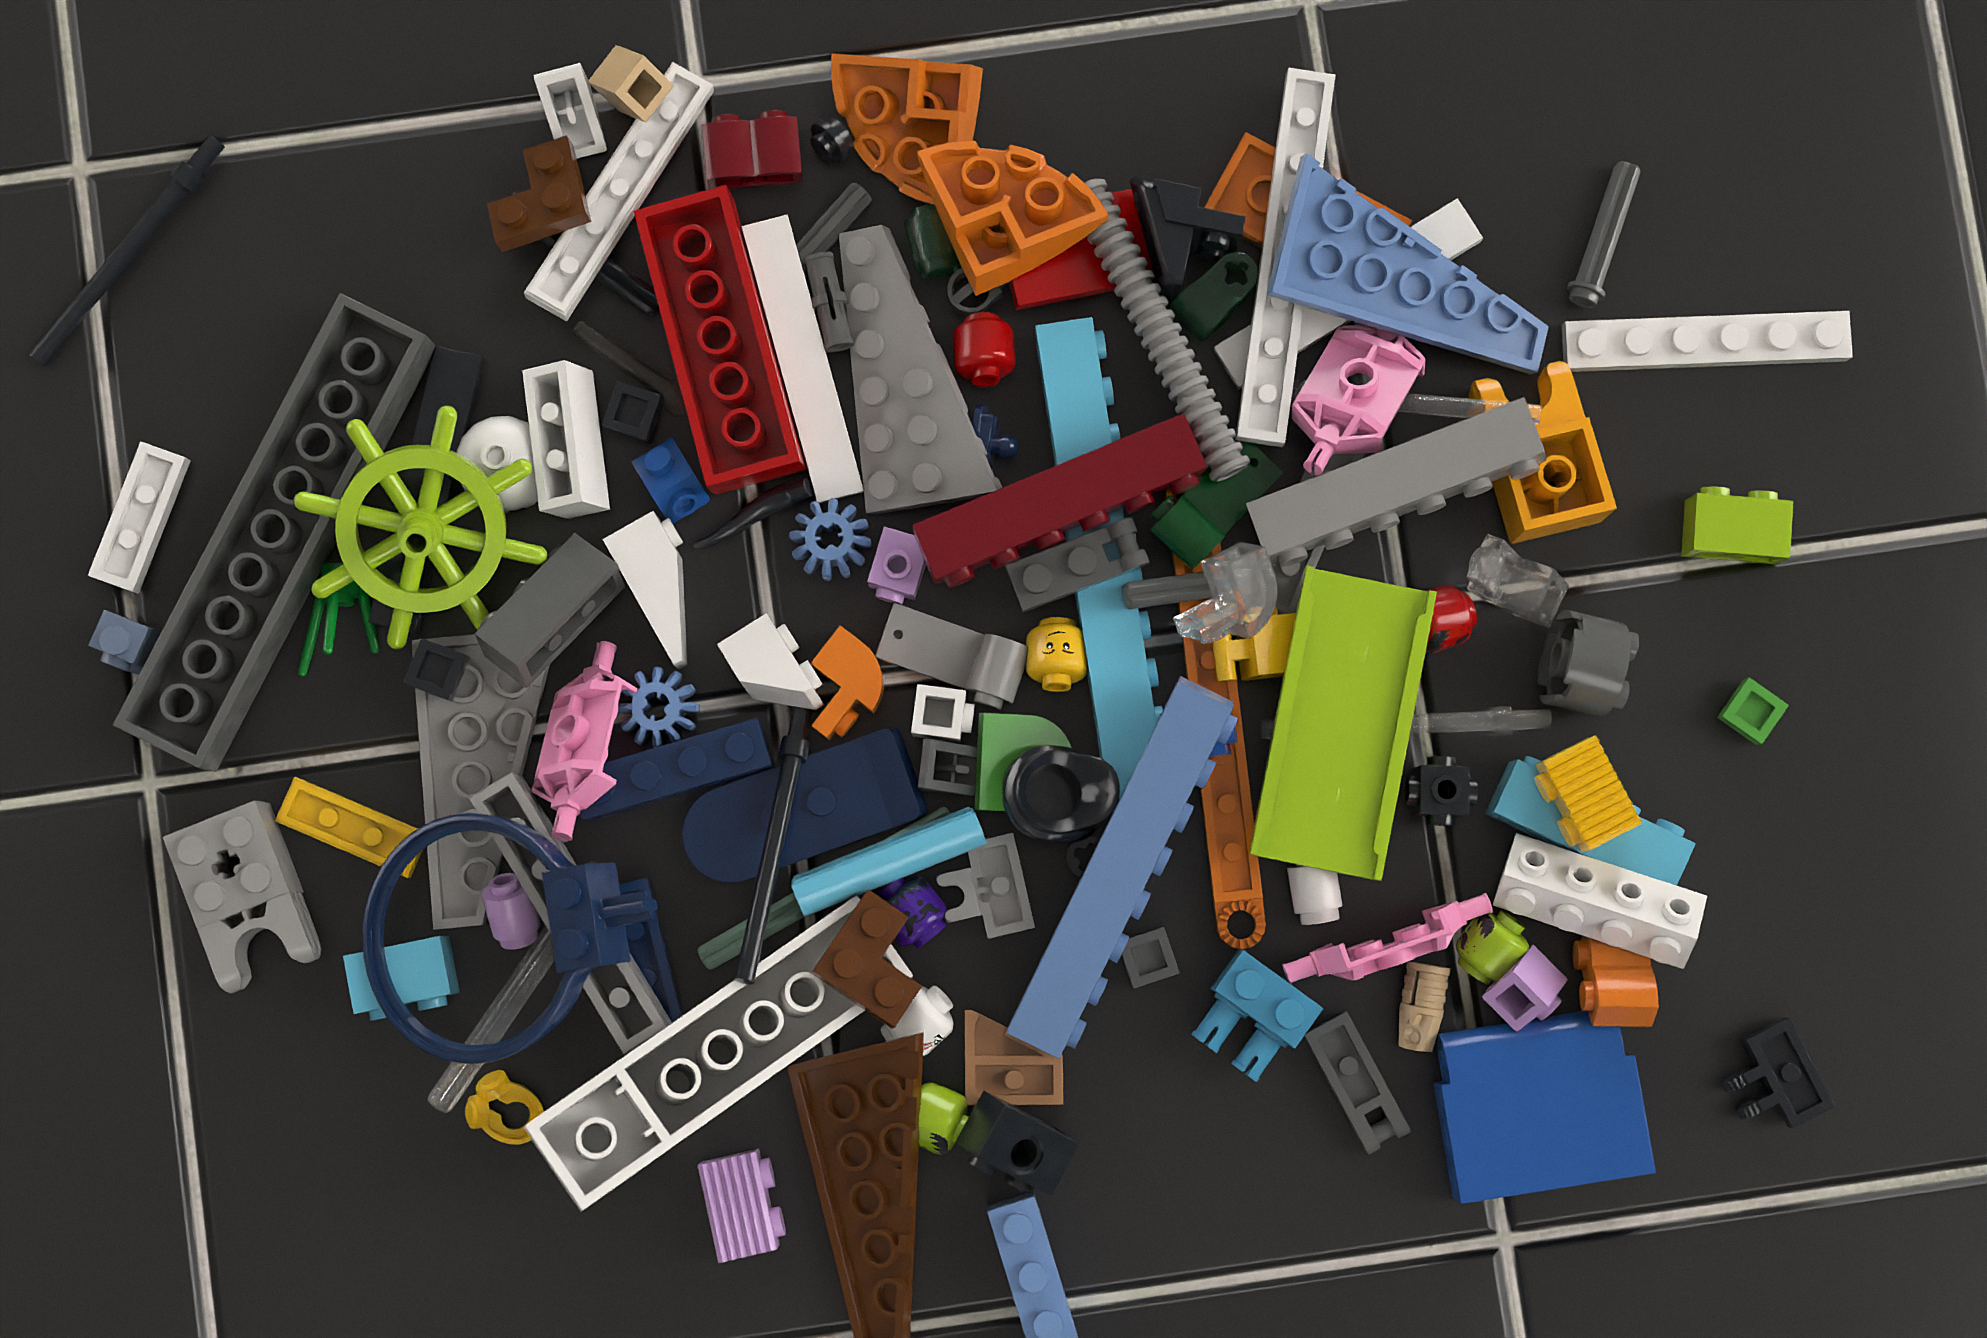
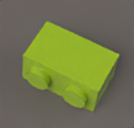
M1725 487L1700 488V493L1689 497L1684 503L1681 557L1764 564L1783 562L1790 558L1793 501L1778 500V493L1773 491L1748 492V497L1731 496L1730 489Z

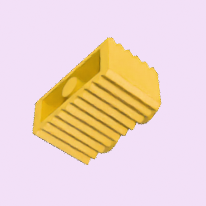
M1595 735L1585 738L1535 764L1539 775L1534 777L1535 784L1547 803L1554 800L1563 817L1557 821V824L1569 846L1573 847L1577 844L1581 852L1590 851L1642 824L1636 809L1632 805V801L1628 798L1627 792L1623 789L1618 775Z

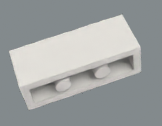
M566 360L522 370L539 511L570 519L610 510L593 371Z

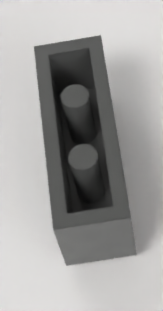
M574 533L564 544L557 545L549 553L546 562L531 577L523 579L516 586L513 595L498 611L489 613L483 619L475 636L484 657L527 688L625 588L618 564Z

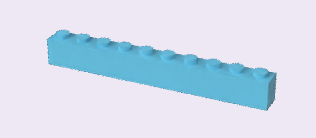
M1092 317L1036 325V349L1054 464L1057 466L1120 440L1118 424H1109L1106 406L1114 405V395L1110 376L1102 377L1099 359L1107 358L1103 330L1094 331ZM1123 508L1109 513L1110 521L1098 528L1083 532L1081 526L1066 531V541L1074 540L1130 517L1124 518ZM1116 541L1102 546L1108 562L1122 557ZM1141 568L1075 593L1079 625L1083 631L1086 650L1087 676L1100 758L1109 763L1117 773L1120 785L1119 799L1160 718V714L1163 712L1162 705H1153L1151 687L1159 686L1155 658L1146 659L1143 640L1151 639L1148 612H1139L1138 608L1127 609L1122 596V586L1124 584L1143 580Z

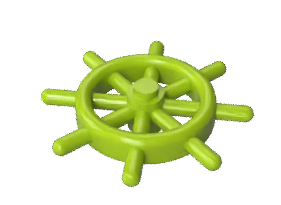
M443 406L438 410L430 445L404 446L385 453L363 421L359 419L349 421L346 426L347 434L367 464L353 477L341 500L304 491L299 492L294 498V505L297 509L336 519V542L343 565L316 580L311 587L313 595L321 599L326 598L355 581L371 597L394 608L387 636V643L393 649H401L406 645L413 612H437L460 604L478 631L481 622L489 612L477 593L491 579L501 557L541 565L547 560L548 556L546 549L542 546L506 538V516L499 493L528 477L532 472L531 463L526 459H518L488 477L472 461L451 451L450 447L457 420V412L451 406ZM425 468L418 502L415 501L397 474L398 471ZM444 473L457 479L468 489L437 508ZM380 482L399 513L361 504L372 487ZM480 506L485 521L486 533L448 524ZM358 524L396 533L364 551L359 539ZM444 544L478 551L481 554L473 567L466 574H463ZM403 552L406 556L400 583L398 584L381 574L376 567ZM427 555L447 585L428 589L419 588Z

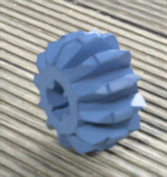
M830 499L828 512L822 513L819 503L814 501L810 504L812 513L815 516L812 520L801 513H798L795 517L798 524L805 528L806 531L795 530L789 533L791 541L804 544L796 548L792 555L796 561L810 557L804 567V571L808 575H812L822 564V578L824 581L831 580L834 566H838L841 575L847 578L851 575L846 564L849 559L859 566H863L865 563V558L855 551V548L867 549L871 547L870 538L856 536L869 527L866 519H859L850 523L857 512L856 507L852 504L848 505L839 515L837 499ZM835 530L841 532L838 533V538L841 542L838 548L834 545H829L825 550L820 548L823 546V542L819 536L823 532L829 535L834 533Z
M654 667L651 683L639 671L634 675L635 680L640 686L637 693L633 694L628 690L621 691L624 695L632 698V703L618 704V712L621 714H633L632 717L621 724V728L625 732H630L640 727L634 741L641 746L647 742L651 734L653 746L656 748L665 744L666 733L672 742L682 740L681 735L676 730L680 725L688 731H694L696 728L692 721L684 718L685 713L695 714L700 712V705L698 703H684V700L691 697L696 692V689L693 685L689 684L677 690L682 680V674L674 671L669 676L666 683L665 674L661 667ZM655 697L663 702L668 698L670 703L664 708L667 716L661 720L655 715H652L651 718L648 716V712L653 709L651 700Z

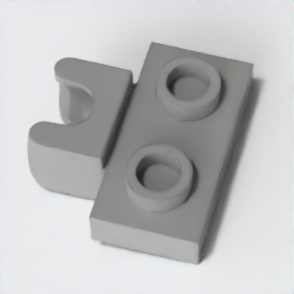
M1013 833L986 839V845L968 851L971 868L936 876L937 883L940 886H958L964 892L963 903L959 907L946 912L945 919L947 923L982 915L988 939L1035 928Z

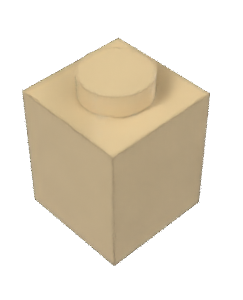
M618 45L612 49L588 81L619 112L645 123L674 86L644 55Z

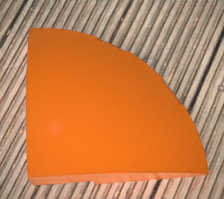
M831 54V77L838 113L846 118L848 127L855 139L853 146L860 157L874 172L883 174L888 180L897 185L901 193L919 201L935 205L917 158V151L951 142L973 141L983 68L971 64L926 62L920 59Z
M960 141L935 145L917 151V158L941 221L976 296L1005 284L1054 258L1088 236L1109 219V214L1100 200L1083 181L1073 173L1066 177L1058 170L1048 166L1042 154L1032 150L1009 145L1008 149L1003 151L979 148L976 141Z

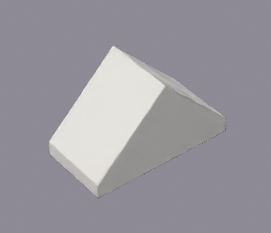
M577 63L534 75L553 138L556 139L567 135L574 146L576 158L607 151L592 89L581 64Z

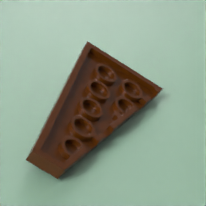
M924 1032L787 1066L854 1338H910Z

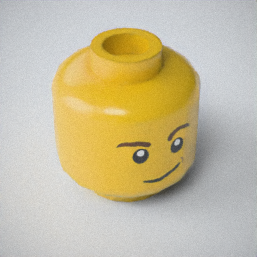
M1063 617L1046 618L1041 620L1039 626L1033 628L1028 633L1026 638V646L1028 647L1026 672L1031 679L1042 683L1044 690L1051 692L1068 691L1071 689V684L1082 680L1086 676L1088 664L1083 631L1077 627V623L1074 620Z

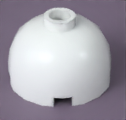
M511 416L489 417L474 424L462 437L456 453L472 461L488 477L518 459L528 460L532 465L531 474L499 493L505 513L534 505L538 501L529 423ZM462 484L464 491L468 490V489Z

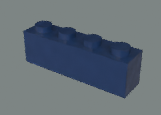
M758 718L604 763L602 772L614 778L616 785L587 809L580 811L582 820L590 823L774 768L775 765L762 722Z

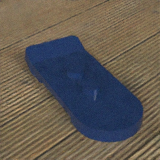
M882 728L854 740L808 755L807 762L801 764L779 869L918 820L927 813L923 794L918 789L916 774L901 732L897 728ZM781 765L710 790L699 797L690 807L683 823V846L690 862L703 875L726 883H738L757 877Z

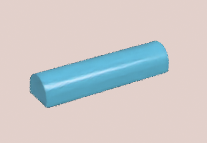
M966 807L795 875L791 881V887L803 915L808 916L853 898L856 895L863 894L868 889L873 890L986 845L987 842L973 808Z

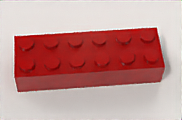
M723 185L635 210V219L706 487L715 495L807 470L743 237L735 199L728 187Z

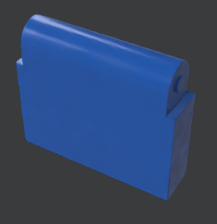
M1579 1011L1548 1016L1542 1021L1535 1018L1518 1032L1508 1023L1437 1034V1052L1442 1081L1433 1082L1453 1200L1464 1204L1656 1173L1636 1057L1634 1054L1625 1053L1620 1026H1592L1589 1012Z

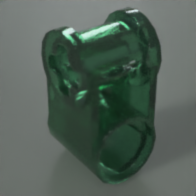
M1228 253L1201 278H1198L1184 289L1171 303L1169 308L1203 342L1215 333L1232 313L1251 296L1258 276L1257 265L1245 253ZM1230 269L1233 273L1243 270L1245 272L1244 285L1241 286L1240 283L1234 282L1229 286L1226 283L1227 270Z

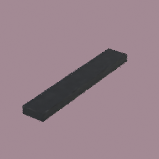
M439 346L435 347L412 445H430L438 410L443 406H451L457 412V420L450 450L457 452L462 437L468 432L485 362L483 356ZM425 468L406 469L404 473L403 483L416 502H418ZM445 473L437 508L451 500L456 479ZM390 531L389 536L393 535L396 532ZM401 552L384 562L380 573L399 584L406 555ZM428 555L425 558L419 584L421 589L430 588L435 568ZM374 599L368 622L372 625L389 628L394 608ZM413 612L409 629L410 633L419 634L423 613Z

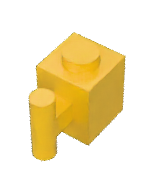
M1278 607L1250 610V618L1234 624L1236 640L1231 639L1229 622L1210 624L1218 682L1237 680L1235 661H1239L1242 681L1283 677L1296 613L1279 615Z

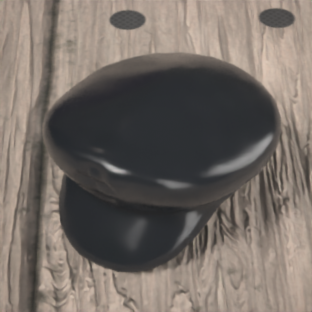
M1040 745L1023 751L1009 764L1002 780V803L1010 821L1023 834L1032 839L1047 843L1077 842L1091 836L1099 828L1102 821L1114 811L1120 794L1119 778L1109 763L1101 758L1086 755L1076 749L1058 745Z

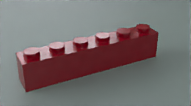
M1183 413L912 525L913 534L935 586L946 582L948 588H952L975 577L973 570L991 563L993 569H998L1020 559L1018 551L1035 544L1038 551L1052 547L1065 540L1063 533L1078 526H1081L1083 532L1098 528L1110 521L1109 513L1126 507L1128 514L1146 508L1155 502L1153 495L1170 489L1173 495L1185 492L1200 484L1197 477L1203 475L1207 465Z

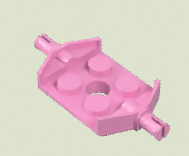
M1343 325L1336 329L1292 404L1293 421L1315 444L1309 457L1303 464L1307 472L1312 474L1314 470V475H1321L1329 459L1335 453L1381 452L1382 438L1417 376L1423 377L1425 374L1424 356L1404 336L1367 325ZM1361 373L1369 376L1372 380L1365 385L1358 386L1349 383L1347 378Z
M607 641L596 643L592 666L584 668L582 674L556 692L531 792L551 802V808L557 811L551 837L562 842L572 841L576 817L580 814V811L587 809L616 785L614 778L602 772L603 766L608 757V745L613 723L618 713L620 693L622 690H628L633 694L637 693L636 687L612 673L611 668L617 647Z
M1483 893L1480 896L1460 903L1455 901L1422 911L1426 923L1422 925L1420 923L1392 932L1395 940L1393 942L1383 945L1381 939L1377 941L1373 939L1349 947L1347 951L1344 943L1336 946L1329 943L1310 952L1307 957L1282 964L1289 984L1315 974L1316 976L1331 974L1346 980L1355 981L1370 973L1447 948L1456 931L1463 925H1466L1468 920L1492 913V905L1487 894Z

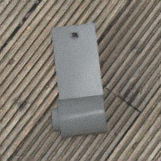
M893 603L875 657L974 692L976 694L973 701L1001 710L1003 702L1013 704L1026 666L1028 647L1001 636L981 634Z

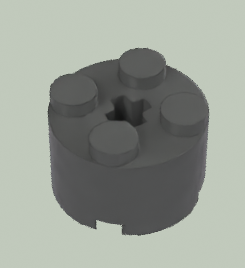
M1563 610L1555 619V621L1563 622L1558 634L1548 633L1541 653L1538 685L1547 687V695H1539L1541 702L1546 705L1598 717L1607 715L1612 708L1622 709L1627 702L1630 689L1629 682L1625 678L1629 661L1631 662L1635 658L1638 651L1639 635L1630 632L1627 625L1622 622L1571 610Z

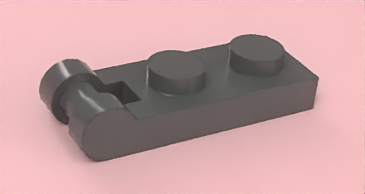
M1133 518L1120 520L1103 529L1005 565L1022 613L1148 565L1150 561L1145 549H1139L1134 536L1137 528ZM1116 541L1122 557L1108 562L1102 546Z
M1347 1011L1337 1014L1306 1032L1304 1038L1367 1155L1381 1149L1380 1143L1393 1136L1399 1139L1411 1132ZM1380 1106L1385 1118L1370 1126L1364 1114Z

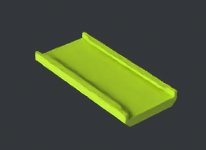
M1307 565L1305 567L1249 855L1382 881L1437 595L1436 591L1429 590L1427 592L1314 569L1313 566Z

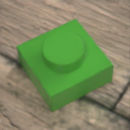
M1748 677L1743 679L1717 718L1757 746L1763 744L1789 705Z

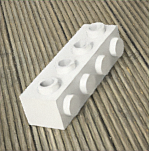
M1516 833L1502 872L1493 906L1556 926L1565 931H1571L1604 942L1613 947H1619L1652 958L1661 963L1684 969L1698 938L1707 896Z

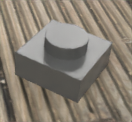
M1164 927L1129 938L1122 953V958L1133 989L1180 973Z

